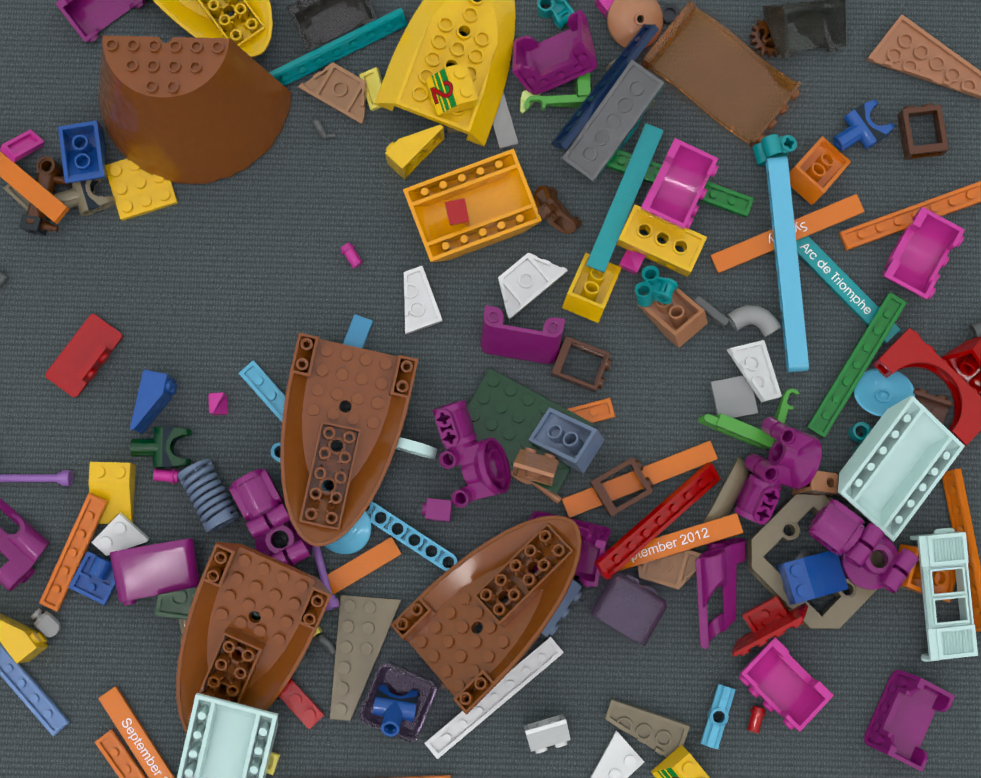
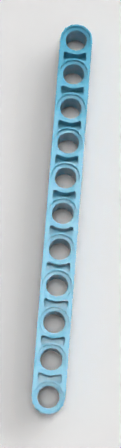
M787 156L766 158L786 368L788 373L808 371L809 360Z
M276 443L271 448V456L278 462H280V458L277 457L276 451L281 448V443ZM325 480L322 483V489L326 492H330L326 489V483L329 480ZM370 503L367 514L371 523L445 571L450 569L445 568L443 565L445 557H452L454 565L458 562L452 553L376 503ZM379 513L386 514V521L382 524L376 522V516ZM395 524H402L403 532L399 535H395L392 531ZM412 535L420 537V543L416 546H412L409 542ZM429 546L437 548V554L434 557H429L426 554V549Z

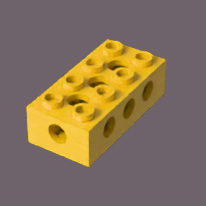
M634 205L616 245L644 254L646 259L688 277L707 237L691 229L685 228L683 230L641 210L640 206ZM645 230L648 233V235L643 236L639 233V231ZM662 238L665 240L666 243L661 244L657 241V239ZM675 247H682L684 252H678Z

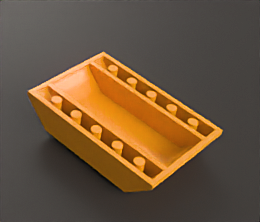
M514 148L403 189L431 263L460 257L522 234L542 222ZM465 198L470 226H466L465 223L451 226L445 202Z

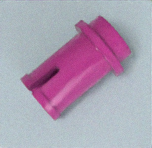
M349 242L343 245L340 250L342 251L341 255L346 257L354 269L360 266L363 260L355 251V246Z
M155 468L153 480L171 482V484L179 483L180 480L177 474L180 471H177L176 468L172 470Z

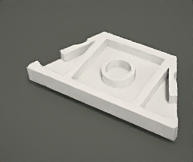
M527 253L498 277L508 319H512L566 274L568 270L554 265L545 259H540L531 253Z

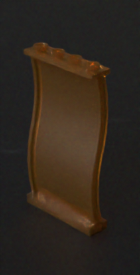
M692 1L688 2L643 58L641 64L646 70H652L678 88L719 124L747 142L751 148L756 143H761V139L766 137L764 132L767 129L771 130L777 123L775 118L779 114L783 115L789 108L787 103L790 99L794 101L801 92L798 90L802 84L800 81L795 82L772 67L725 26L698 9Z

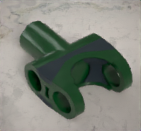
M154 427V439L131 440V456L153 457V468L190 466L191 459H182L176 456L174 445L179 439L185 438V436H192V430L177 427Z

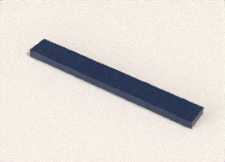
M644 24L552 141L551 144L555 148L567 149L594 114L630 61L637 59L659 29L656 25Z

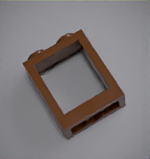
M928 103L916 108L914 105L906 106L897 115L904 160L942 156L949 150L941 105ZM933 114L938 143L913 146L909 117Z
M566 336L551 376L595 393L597 388H602L605 380L602 374L604 370H609L612 362L609 359L611 353ZM570 347L603 359L593 385L561 373Z
M632 457L590 482L609 517L653 493L652 488L654 486L649 477L645 478L641 472L643 467L638 459L634 460ZM630 465L645 491L616 508L601 481Z

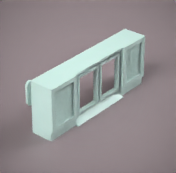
M953 528L935 529L934 534L910 536V540L918 541L928 653L921 654V660L930 662L978 656L968 569L966 532H955ZM955 569L957 592L934 594L932 572ZM958 598L960 620L937 623L935 600Z

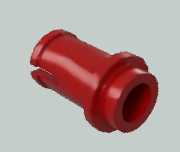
M753 705V708L750 709L751 716L747 730L760 733L763 716H766V713H764V708Z

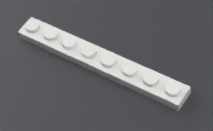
M549 637L512 668L467 715L461 711L425 742V745L439 759L564 652Z

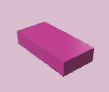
M30 129L2 144L0 150L15 163L42 148L45 141Z

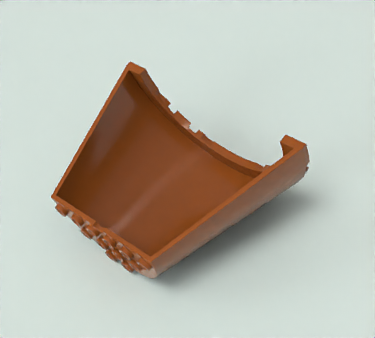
M102 35L98 100L103 124L118 150L129 161L131 160L147 173L163 177L164 180L173 183L189 185L216 182L218 179H227L239 171L246 170L262 154L265 155L275 143L274 140L282 132L283 124L286 118H288L292 93L230 38L172 37L170 42L164 43L160 37Z

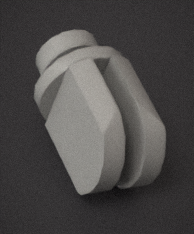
M40 608L31 615L33 620L36 619L34 622L35 628L45 637L56 635L61 628L60 622L48 611L42 614Z

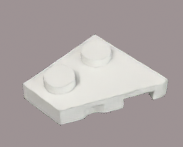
M120 512L91 543L108 556L110 552L128 549L145 543L149 540V537Z

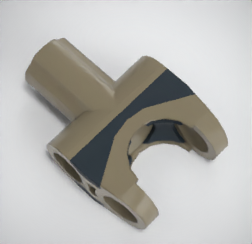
M105 170V178H107L108 175L107 171ZM105 178L71 183L73 189L53 194L68 208L78 206L81 216L102 212L116 203L113 196L103 197L95 195L96 185Z

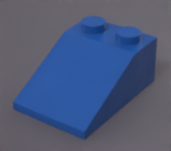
M96 120L59 126L58 131L65 183L105 178L106 146L104 130L99 122Z
M143 369L130 425L131 430L143 434L169 403L172 394L175 395L177 383H175L176 380L168 374Z
M831 551L778 565L789 605L849 589L839 556Z

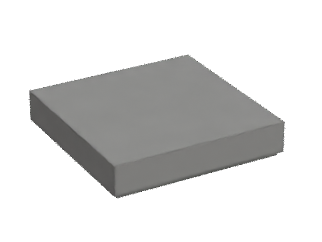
M744 376L710 382L717 414L722 413L732 418L758 414L754 391Z

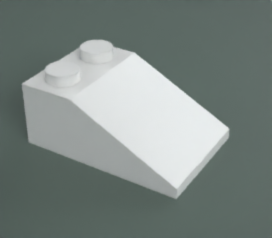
M563 714L524 725L531 752L535 751L536 754L547 751V747L555 745L556 748L565 746L567 741L571 740L567 721Z

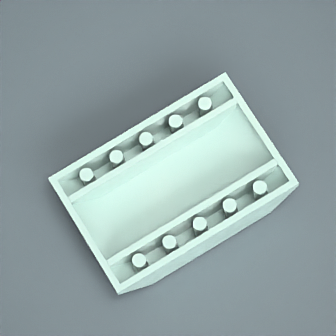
M909 396L886 410L840 471L838 493L894 542L965 445L914 396Z
M196 693L177 778H266L278 727V714Z

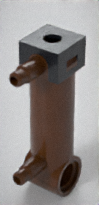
M44 156L38 160L36 164L38 171L36 181L50 193H54L56 183L62 185L71 184L65 183L64 177H62L63 168L53 158ZM31 202L29 203L27 214H22L19 228L28 233L46 236L47 231L57 232L59 230L57 225L46 221L47 216Z

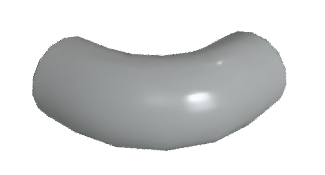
M745 305L727 314L731 326L736 331L747 325H755L760 329L764 337H767L781 328L777 319L768 310L760 306Z

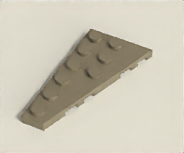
M341 595L330 719L348 721L352 719L401 600Z

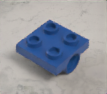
M87 551L68 588L102 605H107L116 587L111 561Z

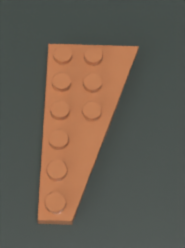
M904 15L898 18L866 60L981 99V71Z

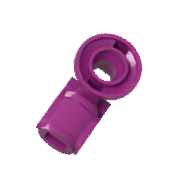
M465 399L433 409L432 412L435 416L444 448L448 449L440 454L439 463L445 469L462 465V474L467 483L454 491L451 497L453 504L456 507L463 508L473 501L506 493L511 483V472L507 455L495 438L490 437L476 441L477 435L474 432Z
M774 417L764 419L761 428L765 434L776 441L770 448L768 459L758 454H750L746 458L745 467L752 473L745 481L734 509L737 514L762 525H766L774 512L780 498L781 484L793 489H801L808 485L819 468L822 456L821 443L816 436L790 427Z
M266 468L254 470L231 484L232 486L229 487V490L246 521H249L246 525L255 539L257 551L292 567L299 565L307 557L311 556V545L305 542L295 530L287 508L282 503L283 499ZM280 530L286 532L289 537L288 544L281 549L275 548L272 542L274 534Z
M832 499L827 502L809 525V535L834 554L841 556L843 571L854 585L866 590H876L884 587L886 590L896 593L919 558L904 548L898 555L894 544L887 537L883 536L885 533L879 527L868 523L864 529V520L837 500ZM875 550L879 551L883 557V566L881 568L873 566L870 561V556Z

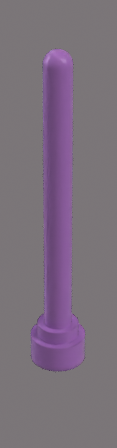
M62 470L57 474H0V482H57L61 486H71L73 473L71 470Z
M311 545L320 581L332 593L321 549ZM332 594L325 611L340 607L338 598H335V595Z

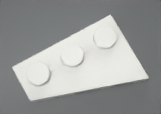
M764 340L727 350L761 403L782 397Z

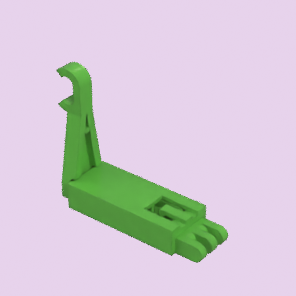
M590 72L574 79V95L530 96L526 99L525 110H529L530 102L541 103L542 111L545 110L546 106L579 108L591 93Z
M788 389L782 395L774 418L782 423H785L788 410L794 409L793 406L787 404L790 393L793 396L799 394L796 389ZM722 413L714 416L706 414L698 418L700 424L762 450L770 449L776 441L761 429Z

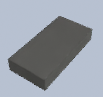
M700 296L694 300L696 304L705 310L706 317L721 329L730 321Z

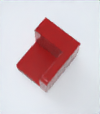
M465 198L445 202L451 226L462 223L470 226Z

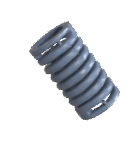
M208 458L186 467L177 474L183 488L187 490L186 494L190 497L191 503H194L193 507L197 510V515L201 517L200 521L203 523L207 534L228 526L240 517L236 508L231 506L232 500H226L229 495L226 492L223 493L225 487L220 486L222 481L217 479L218 474L214 472L215 468Z

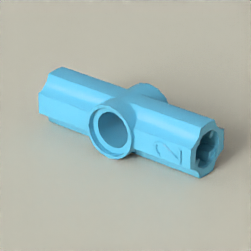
M721 684L717 685L711 708L707 713L708 718L700 744L718 749L725 724L728 722V714L736 689ZM716 711H721L723 714V718L719 722H715L713 719V714Z

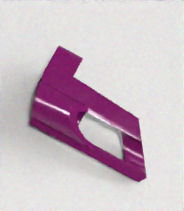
M0 498V509L20 527L15 534H7L0 527V552L9 560L0 568V584L8 591H12L20 583L23 584L35 573V569L32 566L50 542Z
M732 538L727 541L720 540L707 544L708 551L702 553L696 559L700 647L704 649L709 647V642L720 632L726 631L736 620V564L747 560L746 540L743 538ZM718 586H721L723 612L708 623L707 603Z

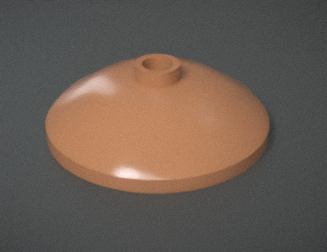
M614 0L607 14V27L611 37L617 44L626 48L644 24L656 25L658 27V32L646 47L655 42L663 26L662 10L656 0ZM638 16L642 18L641 23L637 21Z

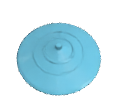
M876 368L864 372L854 389V396L858 404L867 412L881 417L888 408L909 396L915 397V394H913L914 387L905 375L896 371L888 378H885Z
M366 510L345 535L325 547L338 554H352L361 550L367 544L371 535V522Z

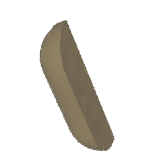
M736 457L701 524L729 516L749 475V471L745 467V461L741 457Z

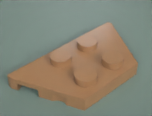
M332 62L323 71L317 72L313 75V78L298 86L299 89L362 125L364 124L367 82Z
M687 550L638 565L639 578L680 590L696 572V559L699 558L701 553Z

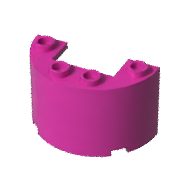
M675 138L641 206V210L683 230L685 228L689 229L694 219L692 217L695 216L699 208L696 203L698 199L703 200L708 190L704 187L709 177H714L719 168L716 165L719 158Z
M921 207L912 218L913 222L905 228L893 248L884 267L887 270L882 272V276L926 300L927 298L931 299L935 293L936 288L934 286L940 277L938 272L941 267L944 268L949 260L947 255L950 250L956 246L959 247L963 242L964 236L962 235L965 229Z
M773 637L739 673L740 677L738 679L747 687L750 686L747 690L754 697L757 698L759 696L764 700L762 705L768 711L772 712L774 710L784 719L782 722L790 730L795 728L800 732L834 695L820 681L812 678L788 654L790 651L777 638Z

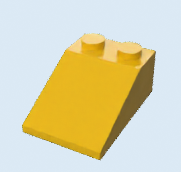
M440 124L400 138L395 143H390L385 152L388 165L405 180L445 139L444 127Z
M585 253L562 308L599 323L621 267L609 262L605 272H599L586 266L590 254Z
M90 462L89 493L109 501L99 524H109L120 512L133 523L135 464Z
M0 613V642L16 664L30 662L49 647L46 643L47 638L40 631L38 632Z

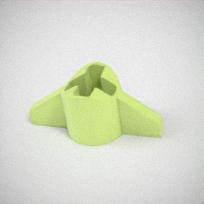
M524 90L520 98V112L523 114L526 111L525 102L528 97L540 96L541 94L534 95Z

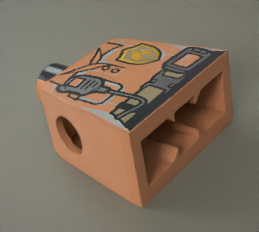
M817 471L808 485L801 489L792 488V496L796 494L825 495L826 497L838 493V475L831 472Z

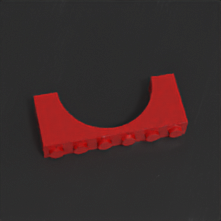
M911 328L907 329L872 364L885 378H888L900 369L910 367L926 369L936 374L945 382L954 401V417L948 430L965 446L981 431V396L979 392L967 384L963 376L955 372L945 359L937 355L934 348L926 344L916 331Z

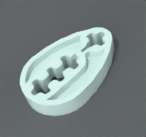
M399 437L396 446L397 450L429 459H435L438 450L432 446Z

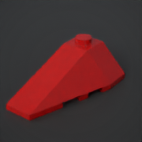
M981 337L967 340L941 358L945 359L955 372L961 374L964 381L971 387H974L981 396Z

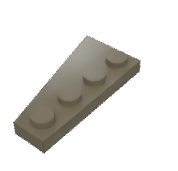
M613 698L610 700L605 715L607 721L637 738L638 741L648 745L655 752L666 758L679 746L684 745L690 725Z

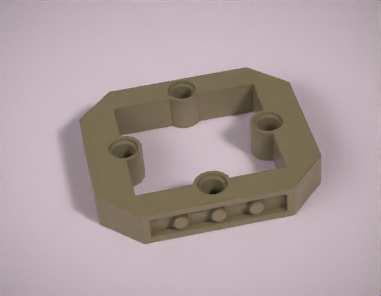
M796 494L790 497L771 516L766 525H762L747 540V570L773 596L778 594L788 611L804 603L808 605L804 622L801 624L805 629H840L876 591L862 589L854 585L849 579H846L849 588L848 595H845L842 591L833 593L836 598L819 614L807 601L789 605L780 573L764 558L779 540L788 542L798 537L800 528L797 522L809 510L816 516L820 509L832 500V498L825 495ZM785 526L791 529L790 536L785 535L783 531ZM873 551L870 561L873 566L881 568L883 566V557L879 551Z

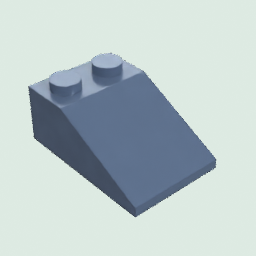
M550 407L528 439L530 443L546 453L556 456V459L582 473L586 471L605 440L597 429Z

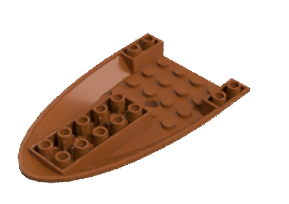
M304 333L298 334L284 401L280 464L284 500L290 520L299 536L308 544L320 547L337 541L356 524L372 502L390 465L403 428L419 359L402 355L394 356L319 339L317 336ZM341 402H349L351 410L346 413L342 412L339 408ZM335 440L342 443V450L339 452L331 449V443ZM325 480L333 482L334 488L332 491L326 492L322 489V483Z
M554 515L525 521L505 530L453 565L390 624L403 640L411 644L455 696L453 700L466 715L520 661L543 632L563 601L575 576L581 557L582 538L578 525L572 519ZM537 566L539 569L538 572L532 574L533 568ZM508 595L509 600L503 603V598ZM482 623L483 630L479 634H475V625Z
M216 542L190 607L178 658L176 700L179 718L186 734L196 693L265 711L273 704L307 651L332 596V593L317 577L243 544ZM251 612H258L261 616V619H253L251 617ZM236 650H241L242 655L238 654ZM221 685H226L227 689H224Z

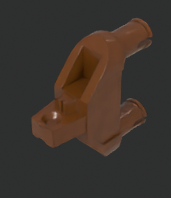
M546 185L538 187L534 194V201L539 210L538 214L543 219H546L550 225L565 234L573 233L582 226V220H578L579 217L572 216L557 198L558 191L554 190L555 187Z

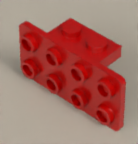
M91 314L48 369L45 377L72 397L77 398L90 380L94 379L102 364L107 362L110 354L123 338L122 333L97 315Z
M777 594L744 612L742 617L752 631L736 641L732 655L734 657L737 655L744 656L750 652V648L756 645L758 647L763 646L768 642L769 638L773 636L775 638L780 637L790 627L797 628L804 622L808 605L804 603L788 611Z

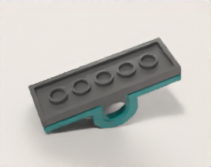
M631 60L562 159L595 182L615 153L631 138L639 126L643 114L665 83L634 60Z

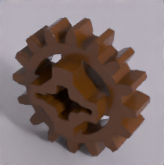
M775 15L772 16L771 20L764 16L763 22L758 19L756 25H753L751 29L753 32L749 35L752 38L750 45H756L754 52L760 50V56H763L765 53L768 59L771 54L775 58L778 57L779 52L783 55L791 45L789 42L793 39L790 36L792 29H786L788 22L782 24V18L780 17L777 21L775 20Z

